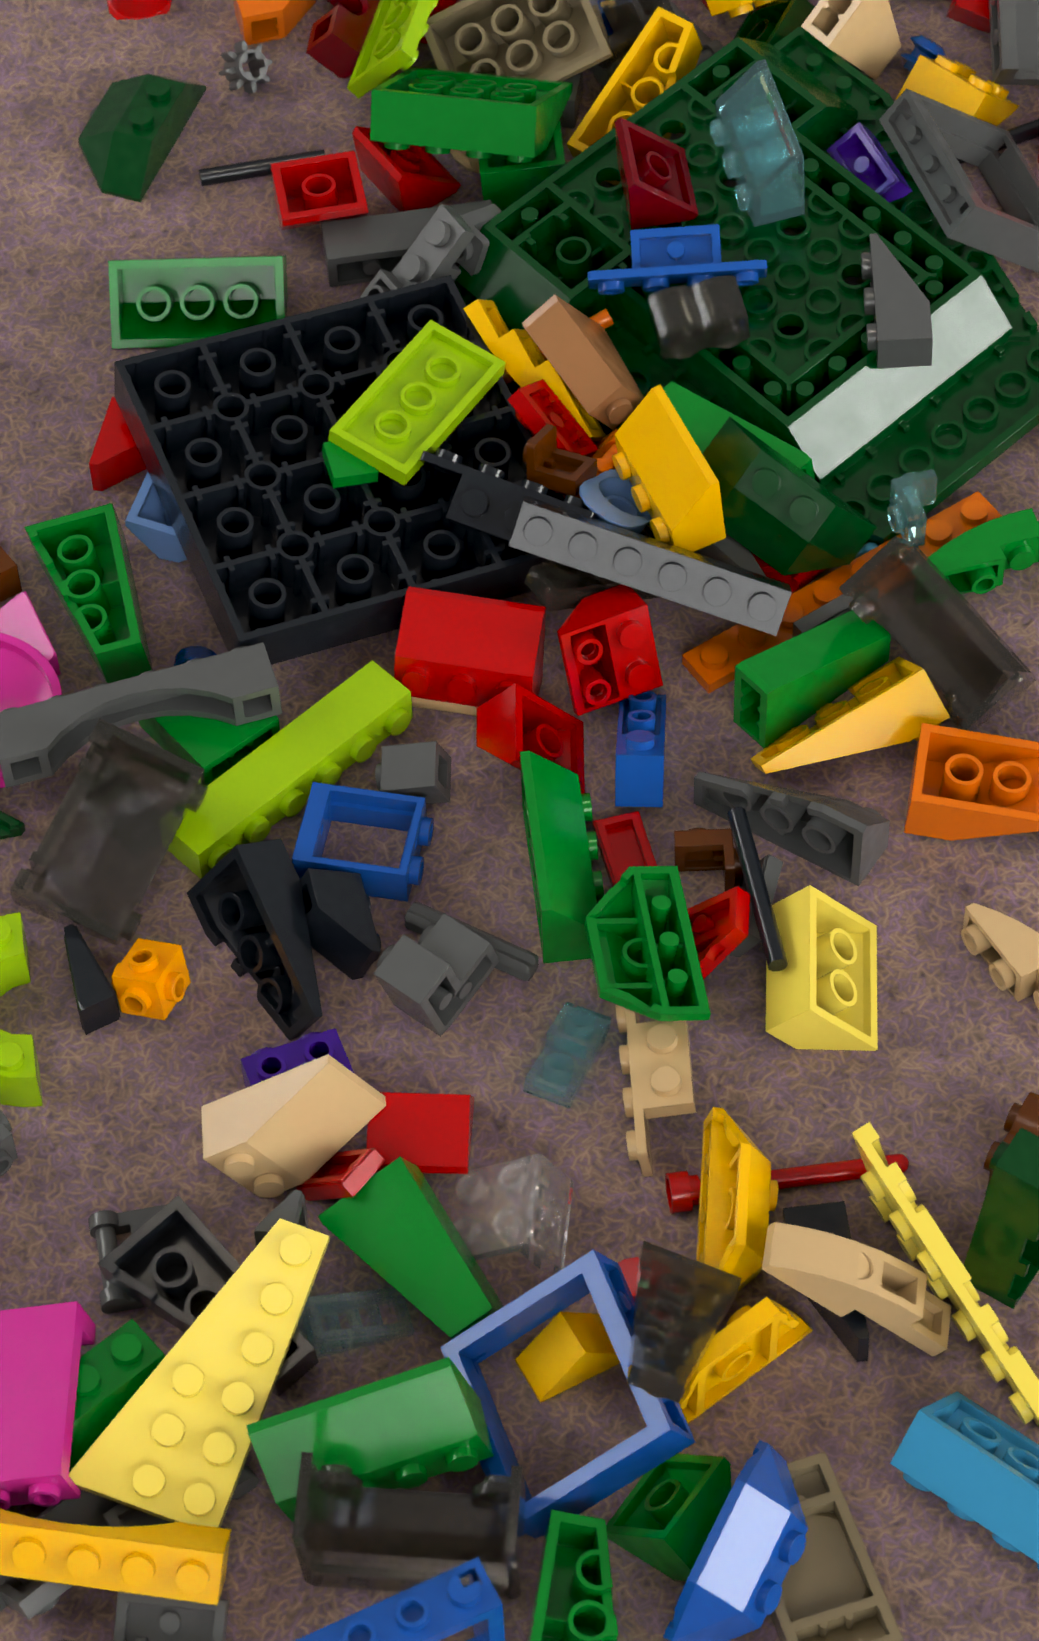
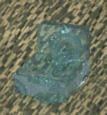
M933 469L919 473L910 472L899 478L891 479L890 504L887 509L888 519L892 531L895 534L900 532L907 549L925 545L927 516L922 506L933 504L936 501L937 475Z

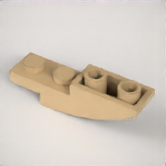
M976 903L966 906L961 937L968 951L972 955L980 954L989 965V973L993 982L1000 990L1008 989L1017 1002L1033 994L1035 1004L1039 1010V933L1020 921Z
M778 1222L768 1226L762 1270L840 1317L854 1310L860 1312L932 1357L947 1350L952 1306L926 1291L927 1274L883 1251L832 1233Z

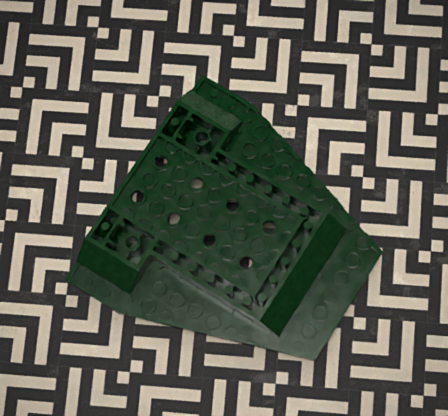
M801 26L775 45L742 37L735 38L626 119L662 138L668 132L683 134L679 139L666 140L685 149L699 214L696 218L689 221L631 229L618 167L614 128L484 224L480 232L489 240L490 244L480 272L470 275L460 266L461 273L454 281L466 306L477 299L492 300L509 331L512 329L525 330L522 322L554 294L588 317L606 308L614 324L606 328L605 331L644 397L653 387L661 385L664 388L673 381L805 452L812 459L815 480L878 526L867 540V542L876 543L878 546L912 527L1039 424V331L1037 330L1036 320L1030 311L1026 312L1019 302V294L993 255L947 238L879 121L894 103L889 93L826 47ZM860 122L876 136L912 189V192L889 203L829 155L827 149ZM604 180H617L620 182L617 186L611 188L599 185ZM726 180H741L743 182L738 187H727L722 183ZM719 224L722 262L767 260V277L759 278V283L751 286L724 285L714 281L713 287L690 289L687 288V283L669 284L668 290L660 292H645L642 286L625 287V292L621 294L601 295L598 294V289H589L588 271L632 268L630 230ZM786 228H801L804 230L803 233L796 236L786 235L782 231ZM876 233L930 301L933 334L932 366L877 369L876 350H867L866 323H874L873 315H865L864 288L871 287V279H865L866 281L860 285H850L844 280L849 276L862 277L861 252H869V234ZM785 326H797L802 331L796 335H785L779 330ZM514 380L506 384L511 394H514L521 388ZM598 421L604 433L609 434L615 430ZM623 423L619 424L616 428L619 429Z

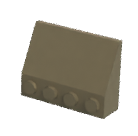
M462 0L429 17L427 20L429 28L425 38L438 70L563 82L613 56L597 0Z

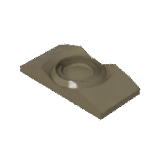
M826 1452L787 1463L808 1531L805 1535L806 1545L799 1561L790 1566L781 1585L782 1595L779 1604L771 1613L780 1641H904ZM736 1479L731 1481V1489Z

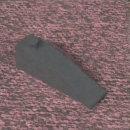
M701 771L694 777V804L728 820L727 813L729 810L735 807L744 808L753 834L857 886L862 883L888 847L890 820L882 817L880 813L872 808H863L846 799Z

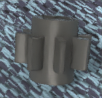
M244 40L234 43L235 52L227 51L221 54L225 63L224 69L218 73L221 76H225L230 82V91L237 90L243 85L244 91L250 94L257 92L256 82L261 84L270 82L271 79L266 73L268 65L272 64L273 61L266 59L264 54L261 53L263 45L258 44L248 50ZM247 63L249 66V71L244 72L242 64Z

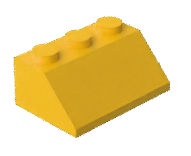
M655 386L647 393L615 433L617 454L612 455V460L622 481L629 479L633 486L631 487V493L638 510L641 513L648 511L651 516L650 526L655 538L695 552L726 538L719 481L662 386Z

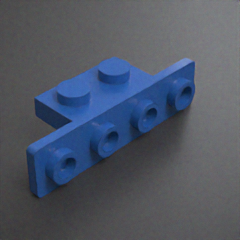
M719 224L630 230L632 268L587 272L589 289H598V294L601 295L621 294L625 292V287L642 286L645 292H660L668 290L669 284L687 283V288L705 289L713 287L714 281L732 280V285L751 286L758 284L759 278L767 277V260L722 262Z

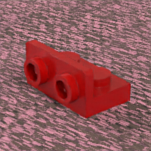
M544 379L519 388L507 399L515 409V415L519 422L530 430L533 437L546 424L557 428V448L591 457L599 450Z

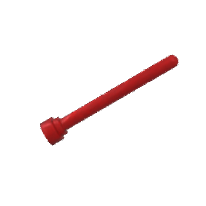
M885 1155L888 1165L896 1162L903 1173L908 1169L909 1161L905 1155ZM862 1158L775 1169L771 1170V1180L778 1181L779 1190L861 1179L860 1176L867 1171ZM687 1171L665 1174L666 1194L671 1214L689 1212L693 1210V1206L699 1205L700 1179L697 1174L689 1175Z

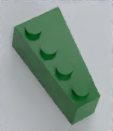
M113 503L25 526L24 528L39 563L106 683L139 676L143 672L153 670L126 538Z
M551 1509L544 1536L527 1641H617L618 1629L616 1615H614L611 1592L613 1585L605 1519Z

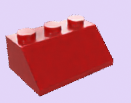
M408 586L395 651L394 678L411 691V697L474 707L481 706L515 683L538 696L543 680L546 607Z

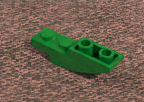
M1032 508L985 522L962 533L930 555L914 571L912 594L914 603L919 604L929 601L933 604H939L949 600L952 596L969 592L984 594L990 592L996 586L1003 585L1005 569L1024 570L1039 562V521H1037Z

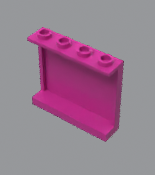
M78 1301L0 1310V1508L3 1510L9 1509L10 1506L23 1504L54 1506L60 1503V1500L80 1498L81 1490L69 1477L81 1346L95 1344L96 1325Z

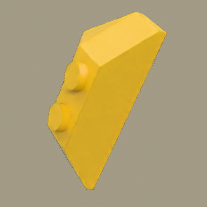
M719 1107L711 1109L703 1124L693 1308L698 1320L706 1319L754 1279L762 1270L769 1224V1211H775L778 1200V1181L771 1180V1162L724 1108Z

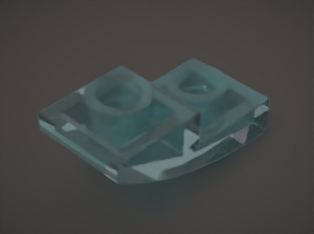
M566 1002L547 1031L546 1044L543 1051L525 1077L524 1092L570 1108L605 1041L612 1018Z

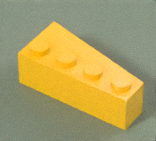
M657 7L567 142L573 158L614 129L617 119L620 117L624 119L629 118L696 68L703 47L693 23L663 8ZM668 132L663 137L670 139L672 133ZM605 180V181H607V182H609V183H611V184H613V185H615V186H617V185L620 183V182L617 181V180H614V181Z

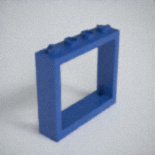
M594 1249L440 1347L444 1358L450 1357L481 1400L494 1456L481 1460L480 1465L487 1478L495 1484L501 1501L498 1503L499 1513L509 1528L512 1530L516 1529L533 1538L545 1535L551 1509L579 1515L695 1443V1439L619 1264ZM590 1293L647 1427L532 1498L479 1363Z
M477 1557L294 1641H440L472 1625L474 1637L467 1641H505L503 1604L481 1561ZM469 1575L470 1585L464 1587L460 1579Z

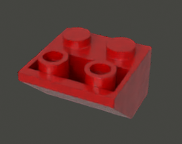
M621 584L584 597L557 631L573 710L577 716L627 699L629 695L635 696L663 686L648 605L631 587Z

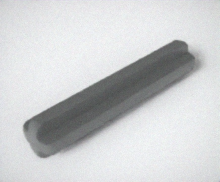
M414 902L406 912L404 918L405 927L418 934H422L430 924H436L444 913L420 902ZM453 918L491 943L500 959L495 967L496 969L523 981H529L534 976L539 965V957L536 954Z

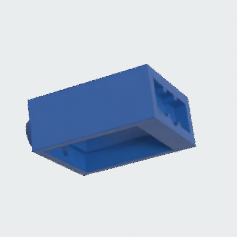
M313 782L293 852L292 862L300 880L308 868L360 873L365 893L368 896L408 902L412 885H420L422 881L424 857L420 856L422 846H430L434 819L427 817L426 799L424 797ZM331 821L408 831L399 868L322 858Z

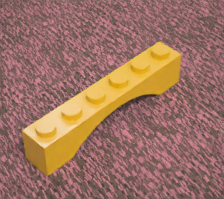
M0 1508V1575L218 1605L226 1579L231 1529L182 1522L132 1527L88 1526L33 1518Z

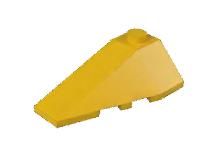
M899 656L849 687V692L855 696L849 701H840L835 704L827 703L817 710V715L814 718L817 724L809 729L807 725L792 728L750 759L756 768L768 774L910 742L913 739L918 741L922 723L939 725L950 718L924 668Z

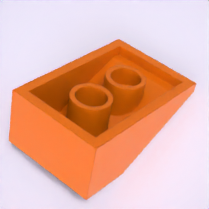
M922 723L914 756L904 833L954 841L1039 831V742Z

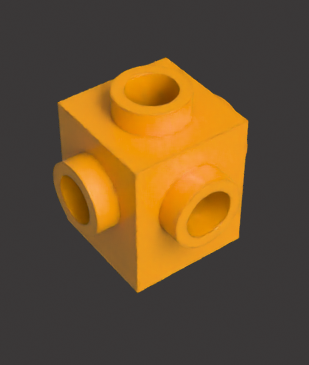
M142 938L136 940L124 959L116 965L111 975L112 987L116 991L121 1013L165 1020L176 1003L183 999L186 989L191 983L181 945Z

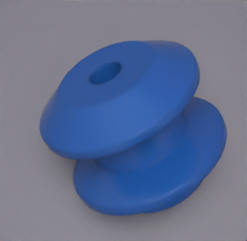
M923 35L911 36L910 39L915 45L911 53H901V56L907 60L903 67L910 72L920 55L934 60L938 54L946 57L943 47Z

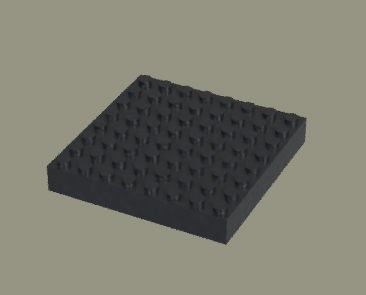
M451 275L114 362V396L228 651L236 647L251 646L264 642L270 663L273 665L400 629L408 586L503 600L582 577L583 571L510 547L508 546L509 542L448 521L446 515L460 479L429 468L424 464L405 486L379 472L377 482L338 488L332 487L322 455L323 442H328L329 430L430 320L489 352L485 342L463 309L466 307V304ZM501 377L439 448L463 457L462 465L478 470L480 463L492 466L506 473L504 480L521 485L522 480L527 479V464L523 461V452L527 441L533 436L530 430L519 422L515 415V409L507 401L512 395L503 377ZM548 490V496L564 501L563 495L557 494L553 490Z

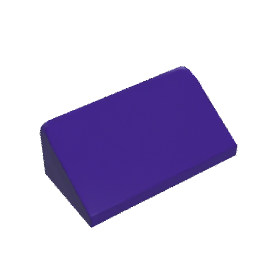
M860 122L827 149V152L835 161L889 203L912 192V189L876 136Z

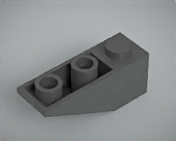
M876 233L869 234V252H861L862 280L871 279V287L864 288L865 315H873L874 323H866L867 350H876L877 369L932 366L933 334L930 301Z

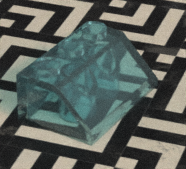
M766 59L760 60L753 64L716 101V120L710 122L711 133L716 147L723 145L725 153H723V164L727 177L729 179L735 178L738 184L735 186L738 206L741 212L748 210L754 227L805 214L804 155Z

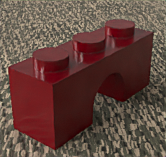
M326 0L334 8L313 23L306 53L339 78H348L353 73L380 0Z

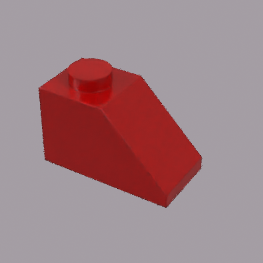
M115 397L111 398L89 461L93 490L104 491L147 469Z

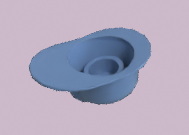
M616 469L602 472L598 476L584 481L579 487V495L584 504L597 515L600 521L640 533L652 519L648 511L641 513L638 510L631 493V487H633L629 479L622 481Z

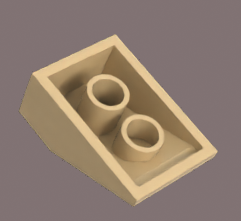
M329 1054L201 1106L203 1159L259 1198L280 1196L284 1191L303 1184L386 1106V1097Z

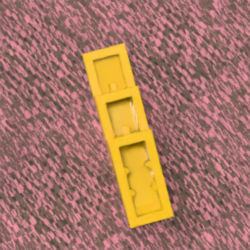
M477 299L463 308L488 349L494 356L506 362V371L521 388L544 379L592 441H599L606 436L598 420L587 413L548 360H544L536 343L526 330L512 329L509 331L492 300Z

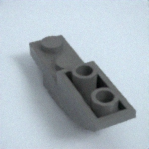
M441 204L394 270L389 272L380 269L360 298L451 275L453 281H455L461 271L454 263L476 233L453 207Z

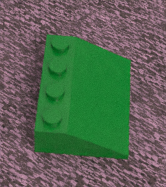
M411 67L372 89L370 141L384 142V147L391 150H406L410 148V145L425 146V152L430 154H448L451 152V149L466 151V156L470 158H490L492 153L507 155V161L532 162L533 158L547 150L572 93L573 83Z

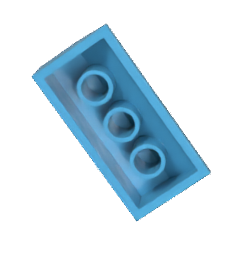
M958 1391L918 1410L890 1464L903 1472V1478L910 1485L922 1491L933 1492L948 1502L947 1507L953 1514L966 1521H976L992 1532V1538L1000 1546L1010 1551H1020L1037 1562L1039 1570V1445Z

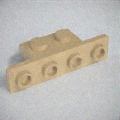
M616 1005L619 1033L627 1032L628 1044L619 1045L622 1074H630L631 1087L623 1088L624 1109L626 1118L634 1117L635 1130L626 1131L628 1155L630 1161L639 1160L643 1177L653 1176L648 1119L696 1113L687 1021H650L640 1023L639 1014Z

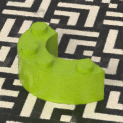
M20 912L0 916L1 997L12 988L31 982L27 939ZM0 1029V1104L15 1107L43 1106L39 1062L32 1034H11Z

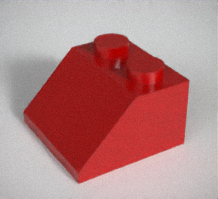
M355 150L270 164L281 230L318 225L321 222L364 217L368 214V206Z

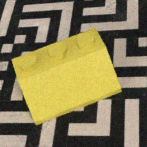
M811 885L773 904L772 908L788 965L785 969L774 972L769 970L766 961V1032L795 1049L878 1050L877 926Z

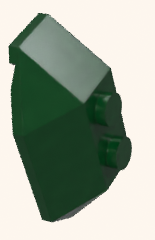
M145 74L111 83L78 138L82 153L102 193L136 202L142 201L207 90L206 86L168 76Z
M731 417L728 418L703 452L704 458L719 481L725 533L783 576L849 565L878 527Z

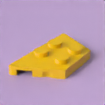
M765 1297L753 1307L746 1305L737 1310L728 1320L726 1327L713 1337L705 1335L699 1338L686 1352V1356L670 1383L687 1423L692 1422L810 1334L813 1329L800 1315Z

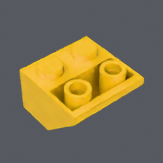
M940 54L937 55L935 60L920 55L896 98L897 100L906 89H909L995 126L1002 123L1019 107V105L1007 99L1009 90L991 80L986 81L976 76L977 71L957 60L952 61Z

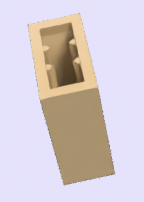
M820 0L801 25L802 28L826 47L875 80L878 79L901 48L889 0Z

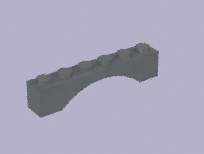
M264 642L251 646L236 647L225 653L206 658L191 659L184 664L157 671H146L139 676L112 683H101L90 689L67 695H56L45 701L19 708H7L1 711L0 769L6 788L53 776L61 765L85 744L112 729L135 721L161 716H195L216 719L238 726L282 714L279 686Z

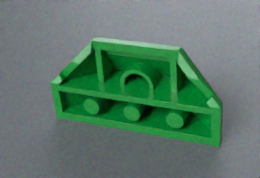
M629 866L620 877V881L601 898L585 917L584 925L599 998L657 1021L709 1020L711 1015L678 866Z

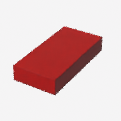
M639 811L592 821V828L596 832L597 844L612 887L620 881V877L629 866H657Z
M375 1148L340 1151L332 1156L306 1182L295 1189L301 1190L308 1201L354 1197L386 1161Z

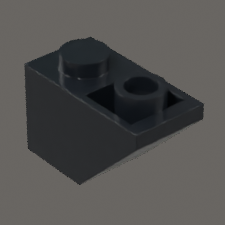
M308 868L300 881L311 947L350 979L363 978L381 953V939L375 931L370 912L371 902L369 896L365 893L361 874Z

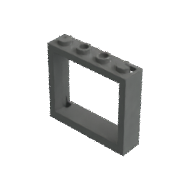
M906 89L879 121L947 238L1039 273V181L1009 131ZM1005 143L1007 149L1003 153H999L998 149ZM957 158L980 169L1005 213L983 204Z

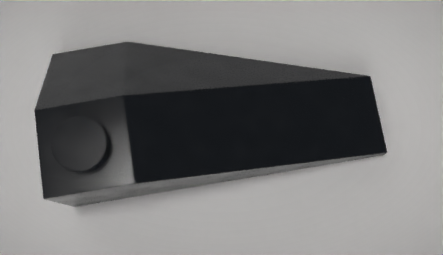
M281 838L236 845L187 892V895L206 936L214 946L222 942L226 943L237 957L231 964L232 969L239 977L246 973L253 977L258 984V1002L285 1036L292 1040L302 1035L323 1016L301 881Z

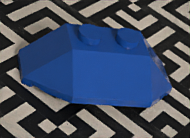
M762 1440L758 1441L752 1453L753 1456L747 1460L738 1475L686 1580L675 1607L674 1618L672 1621L670 1620L663 1635L666 1641H730L761 1628L766 1616L770 1615L778 1606L782 1595V1582L790 1566L796 1564L804 1552L806 1545L805 1535L808 1531V1526L787 1462L769 1443Z

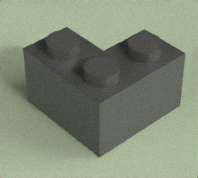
M444 913L436 924H430L423 931L418 943L403 934L395 945L388 946L378 960L374 975L395 1007L441 1037L481 987L500 959L490 942Z

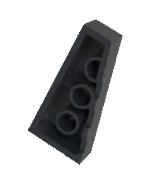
M179 1195L98 1262L99 1268L106 1280L184 1333L241 1266ZM297 1328L272 1391L278 1397L319 1363L315 1348Z

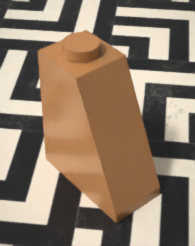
M554 294L522 322L527 333L587 413L613 430L619 424L625 422L643 400L644 396L605 329Z

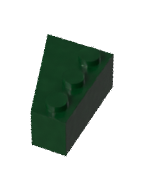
M1022 1127L1010 1144L1003 1141L998 1146L990 1161L989 1169L993 1173L985 1192V1199L964 1262V1267L972 1277L970 1281L974 1288L1014 1309L1039 1271V1136Z

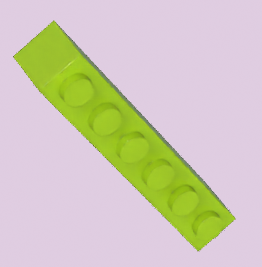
M370 661L160 821L164 847L202 879L236 845L263 841L273 825L285 816H295L303 809L313 782L335 785L340 779L342 772L356 761L358 763L366 761L372 756L377 745L388 736H397L405 731L413 718L411 691L376 662Z

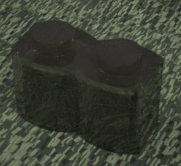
M735 276L713 277L703 280L692 287H670L648 296L650 318L662 358L684 359L693 356L706 347L731 348L750 337L748 315Z

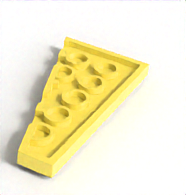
M870 1122L866 1123L852 1132V1135L867 1171L860 1177L871 1194L868 1196L871 1204L884 1222L890 1220L898 1233L896 1239L912 1262L916 1259L918 1260L920 1266L927 1274V1284L933 1294L941 1300L948 1297L957 1312L952 1314L951 1317L966 1341L969 1342L976 1337L986 1352L979 1357L993 1380L998 1383L1005 1378L1014 1391V1394L1009 1396L1008 1399L1023 1423L1027 1424L1034 1420L1039 1427L1038 1378L1016 1346L1009 1348L1006 1344L1009 1341L1007 1334L989 1303L982 1307L977 1303L980 1297L970 1281L972 1277L923 1204L917 1206L914 1202L916 1196L898 1164L894 1162L888 1165L879 1141V1135Z
M280 1218L69 1472V1477L81 1490L172 1523L182 1522L220 1528L252 1446L247 1425L262 1420L328 1247L329 1236Z

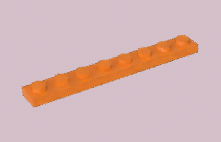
M977 491L857 557L849 565H843L792 593L777 636L736 624L682 654V664L709 694L735 679V666L741 661L791 639L793 623L867 580L877 590L876 600L914 580V571L943 545L962 533L985 522L999 518L1002 515Z

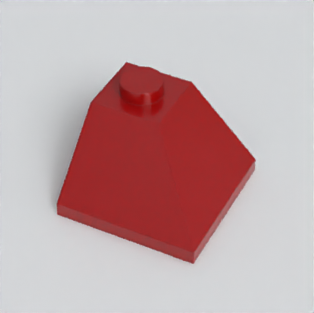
M516 683L477 708V747L520 771V752L531 751L578 774L581 793H585L584 722Z

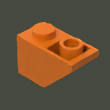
M233 0L239 28L247 45L285 38L316 3V0Z

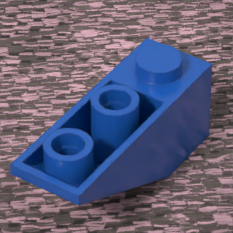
M649 690L635 696L629 695V698L619 701L615 806L663 807L666 695H658Z

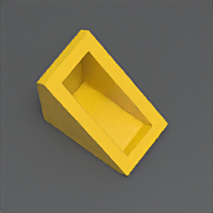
M562 1311L553 1318L515 1359L517 1366L540 1403L620 1364L599 1314Z

